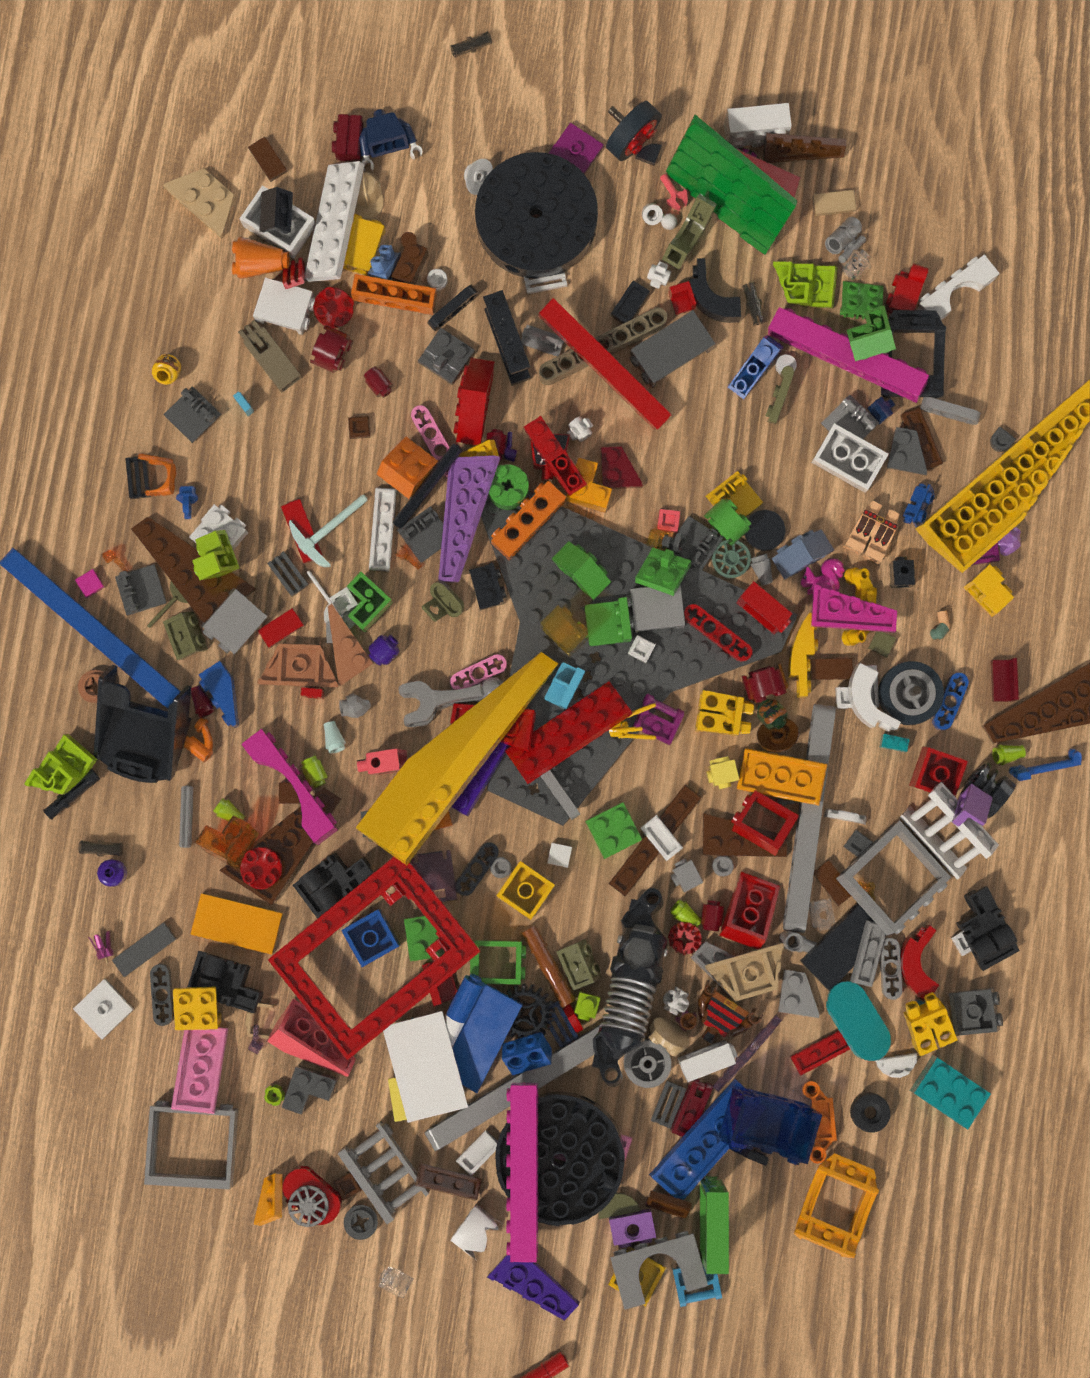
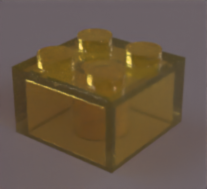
M558 605L540 622V629L571 657L587 641L588 629L580 621L576 623L572 619L573 614L566 607L561 608Z

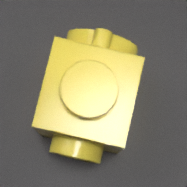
M729 756L709 761L710 766H708L709 770L706 771L708 782L713 783V787L719 786V789L731 787V782L740 780L735 760H730Z

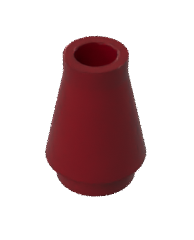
M200 685L191 688V698L195 714H198L200 718L211 715L215 709L210 698L205 694Z

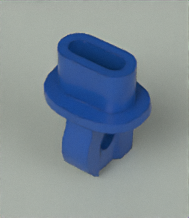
M181 486L179 487V494H177L176 499L182 503L184 518L191 519L192 504L198 500L196 487Z

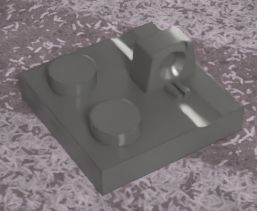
M440 328L419 358L418 363L452 385L475 350Z

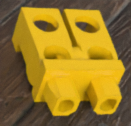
M706 690L700 692L698 710L700 711L697 713L695 731L731 736L750 734L751 723L741 721L742 714L752 715L754 703L744 701L743 697ZM702 711L716 712V713H719V714L709 713V712H702Z
M933 992L925 995L926 1003L919 1005L916 1001L906 1003V1011L903 1012L912 1037V1045L920 1057L937 1050L936 1043L941 1048L958 1041L946 1007ZM949 1033L950 1036L947 1039H940V1036ZM930 1042L928 1047H921L922 1044Z

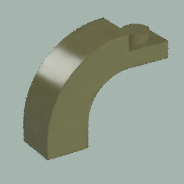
M701 194L697 196L685 222L670 242L662 260L680 270L710 222L717 206L715 202Z

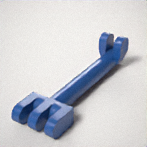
M1072 748L1068 752L1069 759L1027 768L1023 765L1013 766L1009 768V774L1019 781L1029 780L1031 775L1081 765L1082 755L1079 751Z

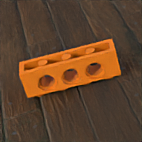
M355 274L351 296L353 301L433 315L437 292L436 288Z
M547 481L545 484L541 483L534 490L536 494L531 499L526 498L521 503L520 511L517 514L513 512L506 519L505 522L507 524L502 529L500 527L496 529L491 535L493 538L491 544L509 561L566 502L567 497L550 481ZM539 500H544L548 505L544 509H539L536 503ZM524 515L533 517V521L530 524L523 523L521 519ZM510 530H516L519 536L515 539H510L507 533Z

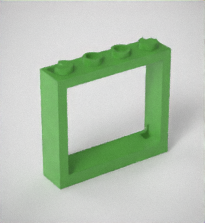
M708 1175L700 1181V1258L707 1274H729V1192L721 1179H717V1176Z

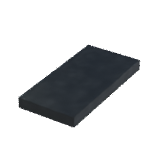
M858 903L800 960L828 991L854 967L866 920L874 922Z

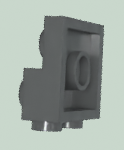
M994 988L949 993L956 1036L998 1032L1000 1026H1003L1002 1014L997 1012L996 1006L1000 1005V997L998 992H994Z

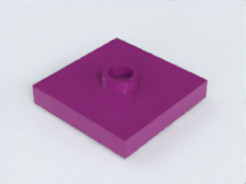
M570 122L549 154H554L568 160L585 174L603 149L604 144Z

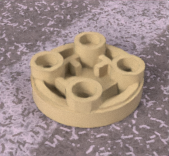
M657 1017L650 1024L651 1034L649 1039L653 1043L660 1044L666 1048L670 1055L677 1056L688 1047L689 1039L686 1033L674 1022L666 1018Z

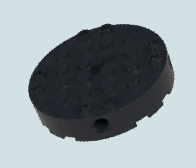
M529 152L506 159L487 175L477 194L475 221L477 235L483 249L499 267L520 277L537 279L538 277L553 276L566 272L567 269L578 263L586 255L593 243L597 229L598 204L591 183L578 167L554 154ZM538 213H539L540 216H541V217H539V218H534V217H532V215L538 214Z
M571 1092L545 1093L538 1096V1222L553 1226L574 1225L584 1222L601 1212L610 1203L619 1188L625 1164L623 1139L613 1118L595 1101ZM506 1122L497 1142L495 1159L498 1181L506 1196L510 1198V1189H507L506 1186L507 1176H510V1167H507L506 1164L507 1154H510V1145H507L506 1141L507 1132H510V1123ZM556 1154H563L566 1162L562 1164L557 1163L554 1156Z

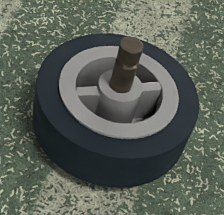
M916 661L903 662L891 668L881 679L878 688L879 703L883 712L900 721V724L917 725L931 719L939 711L944 699L943 684L939 675L930 666Z

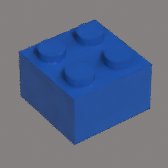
M381 909L372 912L341 930L361 967L401 946Z

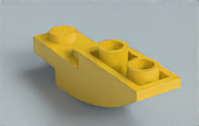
M808 613L800 624L789 655L788 678L796 677L797 698H806L808 693H811V681L807 680V672H810V659L807 660V657L813 656L815 651H818V639H814V631L817 630V627L811 626L812 613Z

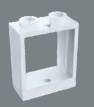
M723 1040L678 1057V1061L687 1082L736 1064L734 1058L738 1056L734 1046Z

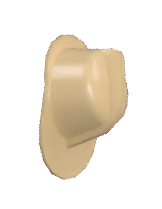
M363 171L355 213L362 216L363 219H371L381 213L383 195L379 179L374 174Z

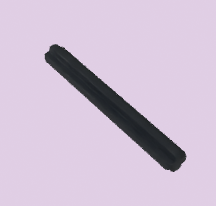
M457 443L451 445L393 520V524L401 529L462 452L461 446Z

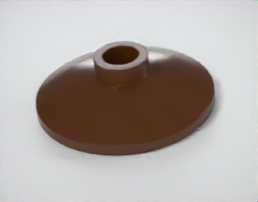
M778 717L770 724L764 722L757 732V739L761 747L771 752L788 750L797 742L799 737L797 725L792 720L784 717Z

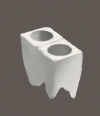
M475 1204L450 1241L476 1260L473 1251H485L487 1243L485 1230H499L494 1221L498 1220Z

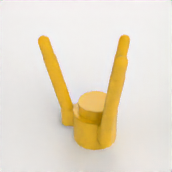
M653 703L632 711L633 714L629 717L654 708L656 704ZM624 720L609 730L611 737H619V739H656L654 735L629 733L642 731L643 728L629 727L628 722Z

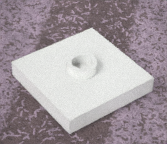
M103 979L73 1008L101 1039H104L134 1010L106 979Z

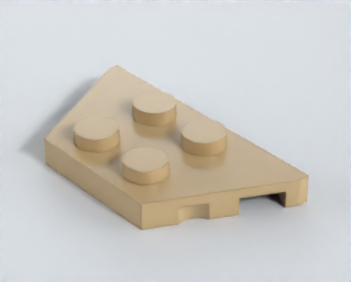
M198 170L163 185L164 189L221 239L224 237V229L229 220L230 209L233 206L235 196L207 170Z
M781 943L705 965V968L735 1001L777 990L784 944Z

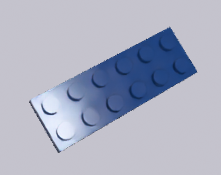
M734 1079L649 1175L673 1197L684 1200L762 1113L766 1106Z

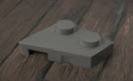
M896 427L887 468L927 476V469L917 431Z

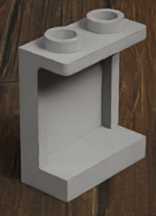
M681 585L674 596L649 587L630 589V595H626L628 607H631L632 615L629 616L630 627L634 629V633L664 628H684Z
M233 588L225 601L205 623L203 622L201 626L204 630L202 632L211 640L215 637L220 642L218 646L227 654L229 651L235 654L267 616Z

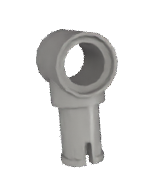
M789 930L782 932L779 937L780 944L783 943L785 949L801 953L804 951L808 953L817 944V942L808 940L805 936ZM794 936L795 942L789 946L788 939Z

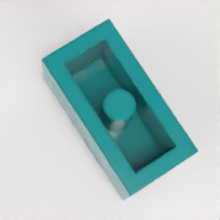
M882 734L879 747L906 753L910 739Z

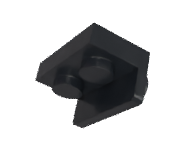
M490 562L489 565L469 570L480 611L503 605V599L507 598L504 586H499L498 579L501 578L499 567H494L493 562Z

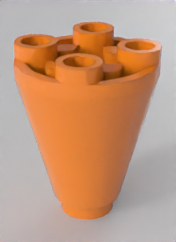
M239 237L237 241L232 243V252L235 254V262L232 263V274L237 275L239 279L289 268V252H284L281 248L246 237Z

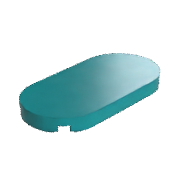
M846 981L836 984L828 992L826 1008L855 1056L866 1061H876L883 1058L890 1049L891 1036L863 988L856 983Z

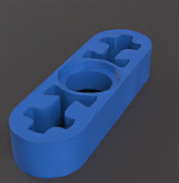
M955 673L948 679L944 689L943 703L932 719L936 729L946 730L952 726L969 684L965 674ZM959 677L961 678V683H963V686H959L956 692H960V695H958L955 692H949V688L951 690H954L956 686V683L953 682V680H956ZM947 696H953L956 699L954 707H948L945 704ZM941 708H943L946 711H952V714L947 713L945 717V720L948 721V723L943 724L942 726L940 725L938 717H943L945 711H941Z

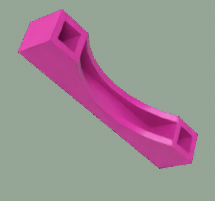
M260 729L241 745L257 764L279 771L291 782L301 803L302 827L312 841L320 845L338 831L335 826L337 821L331 813L326 814L322 809L325 805L318 796L314 798L310 793L313 789L306 780L302 782L298 777L301 773L294 764L290 766L286 759L289 757L282 748L278 749L275 746L276 739L270 732L266 733Z

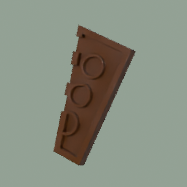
M703 813L702 855L787 857V838L775 856L732 831L734 823L731 820ZM749 826L773 841L778 835L775 832Z

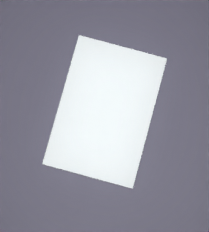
M442 1011L392 1024L383 1031L407 1122L468 1108Z

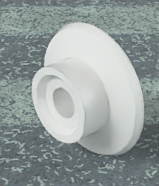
M478 159L465 169L464 179L466 187L473 195L478 194L483 181L493 170L489 160Z

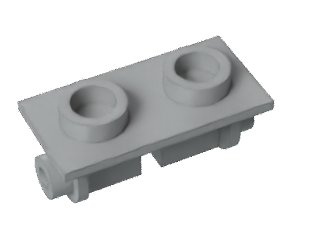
M527 325L522 333V345L554 356L560 355L564 341L558 335Z

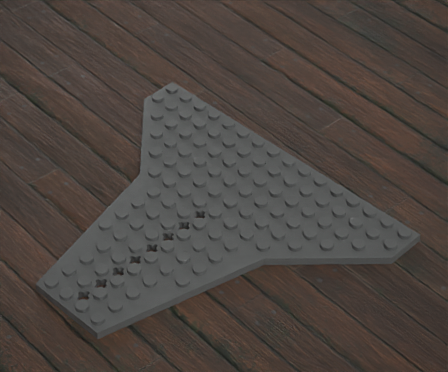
M507 484V486H504L505 491H508L509 488H512L511 484ZM529 491L527 498L531 499L535 494ZM488 496L481 518L490 543L493 539L491 535L499 527L502 529L507 524L505 522L506 519L513 512L517 514L520 511V506L512 510H503L496 507ZM539 500L536 503L539 509H544L548 505L544 500ZM563 506L510 561L491 544L520 622L509 677L540 652L558 663V666L525 708L535 710L536 712L533 732L565 710L544 699L562 662L576 669L578 667L584 670L585 673L587 671L591 672L592 680L588 679L584 682L582 678L576 692L578 689L582 691L583 698L610 681L631 711L642 707L646 694L654 696V699L663 703L671 692L780 653L798 614L790 611L792 615L789 619L792 622L782 633L778 631L774 635L736 603L746 590L707 572H700L698 568L690 566L680 584L683 612L688 605L696 604L751 646L752 656L746 662L735 660L686 621L684 628L679 629L674 627L634 633V629L631 628V642L589 646L585 605L618 601V598L630 595V589L646 588L644 585L635 583V577L652 547ZM524 515L521 520L525 524H530L533 521V517ZM510 530L507 536L510 539H515L519 536V533L516 530ZM568 541L575 546L579 544L587 553H592L598 560L596 564H600L608 572L606 576L611 583L594 600L585 594L573 579L563 573L552 560ZM628 607L629 616H631V607ZM696 609L693 611L688 610L689 618H697L699 622L696 624L700 626L706 616L703 615L702 618H699L696 615L698 612ZM711 621L705 622L704 630L709 633L713 632L715 624ZM723 634L720 637V641L723 645H730L732 638L728 634ZM637 635L656 644L646 663L628 655ZM736 640L729 650L733 652L735 648L739 651V657L743 655L747 657V649L745 647L743 649L738 648L737 644L739 642ZM598 652L601 661L592 663V658L589 657L590 654ZM573 696L568 708H570L582 699L579 698L578 701L574 700ZM651 708L649 712L654 714L657 709ZM637 715L624 720L628 722L629 727L633 726ZM608 730L550 769L576 808L580 806L634 738L619 739V737H611ZM639 731L629 733L638 734ZM505 753L489 780L487 791L564 826L569 816L541 776L527 784ZM538 784L540 792L531 795V790L528 789L529 785Z

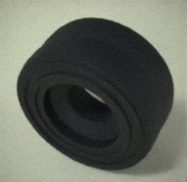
M871 1092L863 1093L852 1102L850 1108L851 1119L858 1128L865 1132H878L885 1128L890 1120V1107L886 1100L878 1094ZM869 1106L876 1109V1115L871 1119L866 1118L864 1114L865 1109Z

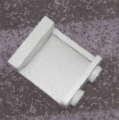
M265 277L253 317L256 322L264 324V321L295 330L298 334L303 335L304 330H307L310 324V318L308 317L310 310L313 311L314 294L312 291L296 286L285 289L282 282Z

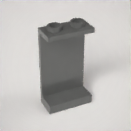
M692 310L632 348L630 352L631 357L629 358L635 368L639 367L641 370L643 381L654 388L656 383L703 352L709 353L715 347V342Z

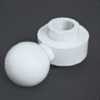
M649 203L642 209V218L649 225H656L661 222L662 226L667 230H672L677 226L676 216L671 213L664 215L662 209L655 203ZM650 210L655 211L653 216H648Z

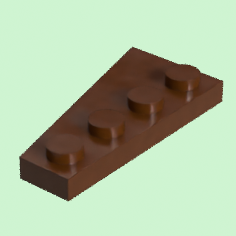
M766 133L762 157L763 161L767 163L844 158L846 139Z

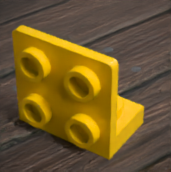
M216 987L174 988L175 1030L219 1028L222 1018L221 1013L217 1011Z

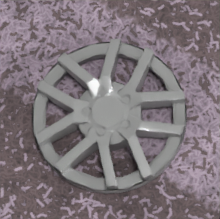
M311 1185L302 1186L295 1190L288 1202L290 1217L297 1225L312 1227L321 1223L329 1209L325 1193L320 1188ZM308 1189L316 1191L312 1197H310ZM305 1190L306 1198L304 1199L300 1194V1191ZM319 1193L323 1198L316 1202L314 1197ZM297 1194L299 1202H292ZM323 1201L325 1202V1209L318 1206ZM292 1205H299V1209L292 1211ZM315 1211L323 1212L322 1217L318 1216ZM301 1213L299 1220L294 1214ZM304 1215L308 1216L307 1223L302 1222ZM311 1215L317 1219L316 1222L310 1223Z

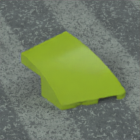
M773 262L781 287H783L784 295L789 304L817 308L834 307L837 277L836 266Z
M64 734L54 751L47 753L39 768L32 770L24 785L41 788V790L53 791L62 795L66 794L84 778L98 759L72 736Z

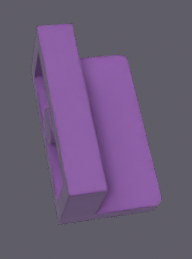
M971 784L959 796L952 823L959 827L968 818H971L983 826L987 821L992 797Z

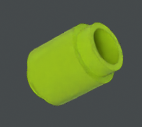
M312 756L301 762V770L310 786L318 788L326 784L325 780L328 776L320 759L318 760L316 756Z

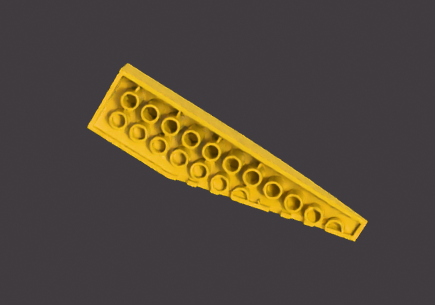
M1090 379L915 528L929 546L961 573L967 570L1025 518L1041 491L1047 486L1052 475L1057 471L1072 449L1075 441L1080 437L1088 422H1090Z
M540 652L411 756L356 826V829L407 866L558 666V663Z

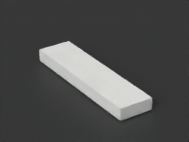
M375 488L369 570L390 572L396 489Z

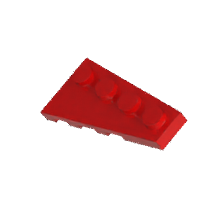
M454 703L450 723H454L475 705ZM525 709L500 742L530 752L536 716L535 710Z

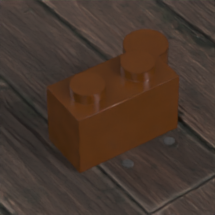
M405 232L400 239L404 251L391 277L392 281L415 285L429 256L428 249L417 244V238L414 233Z

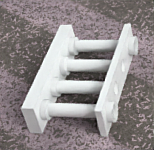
M940 782L929 793L928 796L931 800L916 811L909 806L900 817L906 826L910 827L942 862L948 872L958 880L966 871L967 867L965 864L980 853L987 859L994 853L999 844L979 823L971 818H968L959 827L956 825L960 831L946 842L941 840L936 833L952 822L958 800ZM938 806L946 815L932 826H929L921 817ZM966 837L975 847L958 858L951 851V848Z

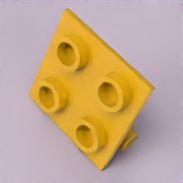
M738 471L705 496L713 506L721 499H730L738 508L735 510L738 515L741 513L745 517L763 503L746 482V476Z

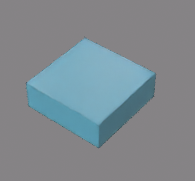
M238 391L233 395L247 416L254 413L253 408L241 392Z

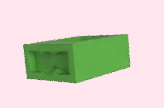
M473 940L479 949L480 946L516 947V978H481L482 982L485 984L521 985V980H525V967H521L522 958L526 959V946H522V941ZM480 953L470 960V974L479 976Z

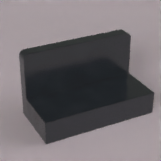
M274 187L261 193L260 232L265 233L275 230L284 234L291 233L293 192Z

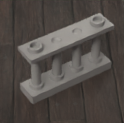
M380 1121L376 1125L379 1129L377 1133L355 1149L351 1148L349 1150L347 1146L338 1152V1155L385 1223L389 1224L395 1218V1209L420 1191L426 1197L430 1190L413 1185L393 1201L385 1202L381 1196L383 1191L408 1173L416 1182L418 1173L392 1137L393 1131L390 1126ZM385 1138L391 1149L368 1166L361 1167L357 1162L358 1156ZM397 1155L404 1166L380 1184L376 1183L374 1185L369 1179L371 1173Z

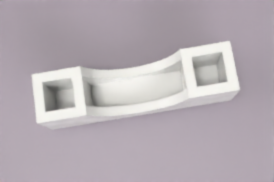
M985 255L979 259L976 256L967 263L968 267L962 271L960 268L952 274V279L949 282H941L935 288L936 291L933 294H925L919 300L920 304L917 310H936L940 320H943L951 312L950 295L954 290L961 287H969L980 292L993 282L1000 273Z

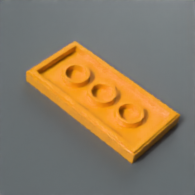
M745 748L737 789L752 793L756 790L763 795L820 806L828 764Z
M201 893L190 935L272 955L283 913Z

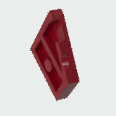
M622 446L601 447L602 485L612 489L642 488V481Z

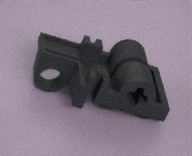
M333 853L318 866L304 874L293 884V887L318 919L374 872L365 857L347 868L338 854Z
M985 886L977 891L973 890L965 894L964 898L974 913L956 924L959 929L964 931L962 934L980 969L984 971L1020 950L1016 944L1017 938L1010 926L1006 924L1004 915L1000 914L1002 911L998 908L989 888Z
M198 951L187 988L216 987L217 1002L250 1013H255L264 993L257 989L245 987L251 966Z

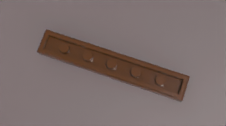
M686 784L659 817L672 835L701 799V796ZM646 835L608 883L623 896L628 894L659 853Z

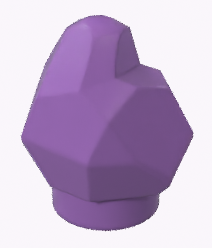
M1014 527L997 542L1001 555L1008 556L1021 546V531L1017 527Z

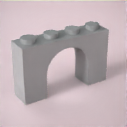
M688 1231L675 1234L676 1239L668 1241L667 1237L656 1239L655 1245L647 1247V1243L634 1246L635 1250L631 1252H626V1248L613 1252L614 1256L610 1257L624 1310L646 1304L639 1282V1270L644 1260L654 1254H666L677 1262L687 1292L708 1286L694 1234L689 1235Z

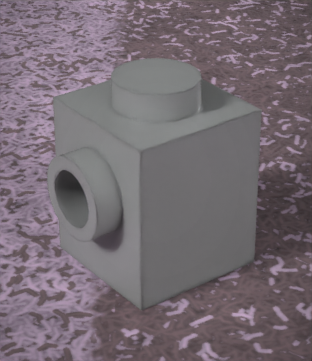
M683 859L674 864L676 868L672 869L674 874L671 875V878L676 887L680 885L683 892L703 883L692 860L687 862L686 859Z

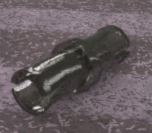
M488 31L475 37H466V40L450 45V49L454 58H457L460 55L468 52L474 53L476 49L492 44V39Z
M755 282L749 283L751 292H749L747 284L743 285L742 288L747 300L746 308L750 311L753 326L759 325L757 316H759L761 324L765 323L766 320L761 307L762 300L758 297Z
M81 840L78 851L79 854H97L98 857H103L104 855L122 856L123 843H109L104 840H99L98 842Z

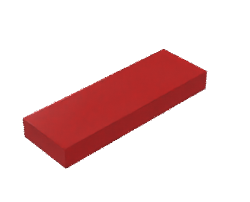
M300 499L281 506L289 529V521L291 520L306 539L314 535ZM317 542L314 548L323 556ZM296 543L303 563L306 564L313 561L307 554L303 553Z
M838 1030L791 1055L790 1058L801 1076L850 1050V1047Z

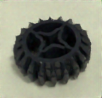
M527 983L522 984V990L519 985L514 986V991L511 989L507 990L510 998L523 1004L511 1027V1037H514L516 1033L518 1034V1039L523 1038L524 1035L527 1037L540 1032L545 1035V1029L549 1030L551 1028L547 1021H554L555 1018L549 1014L554 1013L555 1009L548 1007L553 1004V1000L548 1002L545 1000L549 994L541 995L543 988L540 987L535 991V984H531L528 990ZM526 995L536 1000L529 1004L524 1000H520L518 996ZM539 1005L542 1008V1020L540 1023L537 1021L538 1017L536 1016V1009ZM534 1006L527 1016L519 1018L525 1011L524 1008L529 1009ZM521 1021H526L529 1025H533L534 1028L525 1029L517 1024Z

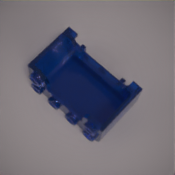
M733 1086L718 1136L722 1139L723 1143L728 1144L729 1148L741 1152V1149L753 1150L756 1147L767 1154L777 1152L780 1156L787 1158V1162L794 1165H799L800 1163L808 1164L822 1114L801 1101L740 1086Z

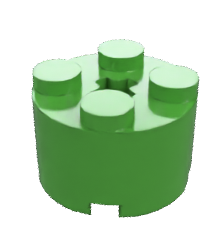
M505 464L497 466L488 493L490 500L496 507L503 510H512L519 507L529 494L527 475L515 465ZM507 484H511L512 488H509L508 491H505L504 486H507Z
M726 498L725 500L721 499L703 516L706 519L711 518L708 522L723 538L725 537L726 540H729L727 543L732 546L750 530L751 522L741 513L738 515L735 511L738 509L736 505Z

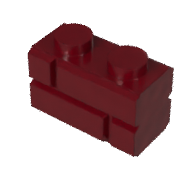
M339 114L338 120L334 121L333 133L336 134V141H332V153H335L336 160L361 161L359 137L364 126L361 115Z

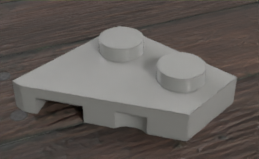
M783 970L778 1012L819 1018V1012L806 973Z

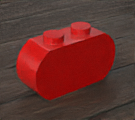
M298 1166L291 1170L285 1177L282 1186L283 1195L287 1198L285 1200L287 1204L293 1192L298 1188L306 1185L318 1187L325 1193L329 1203L328 1213L318 1225L332 1222L342 1207V1198L339 1192L309 1166ZM308 1189L310 1197H312L316 1191ZM305 1190L300 1191L302 1198H306ZM319 1193L314 1197L316 1202L323 1198ZM297 1194L292 1202H299ZM321 1202L318 1206L325 1209V1202ZM292 1205V1208L295 1209L297 1207L299 1209V1205ZM315 1211L318 1216L322 1217L323 1212ZM304 1215L303 1218L307 1221L308 1216ZM311 1215L310 1223H312V1221L316 1222L317 1219Z

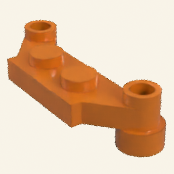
M809 1080L802 1086L803 1094L811 1100L814 1143L809 1148L808 1156L812 1162L819 1164L826 1159V1151L831 1143L837 1141L833 1098L827 1097L815 1081ZM809 1085L813 1086V1090L811 1092H807V1087ZM815 1150H819L817 1156H813Z

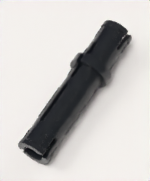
M91 769L70 791L63 795H57V799L43 809V812L49 819L53 820L62 810L68 809L74 800L100 780V777Z

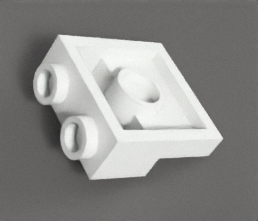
M214 504L201 519L202 522L189 538L195 542V539L213 531L226 530L234 551L248 532L244 529L246 525L240 519L236 518L233 520L228 516L231 513L222 505L217 507Z

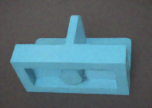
M562 662L544 699L567 710L585 671Z

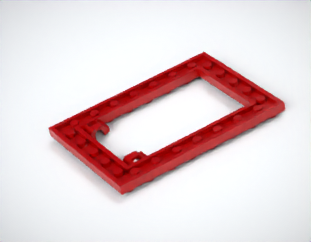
M393 857L272 955L268 961L343 1056L349 1060L480 953L481 950L410 862L406 866ZM393 886L396 891L390 895L387 890ZM405 895L408 900L412 899L437 930L435 934L439 939L425 949L434 962L351 1029L299 962L379 896H382L389 906H392ZM443 948L446 953L439 957L436 952Z

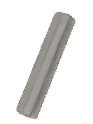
M192 786L181 787L179 846L181 848H190L192 843Z

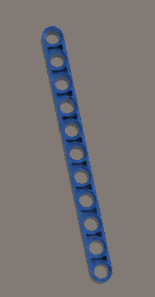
M13 547L0 561V565L166 708H169L174 702V698L181 691Z

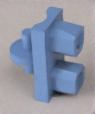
M381 245L378 249L380 256H375L371 259L372 268L367 274L370 277L392 280L391 276L401 257V253L394 252L392 245Z

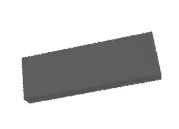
M163 922L112 961L123 977H126L177 939L166 923Z

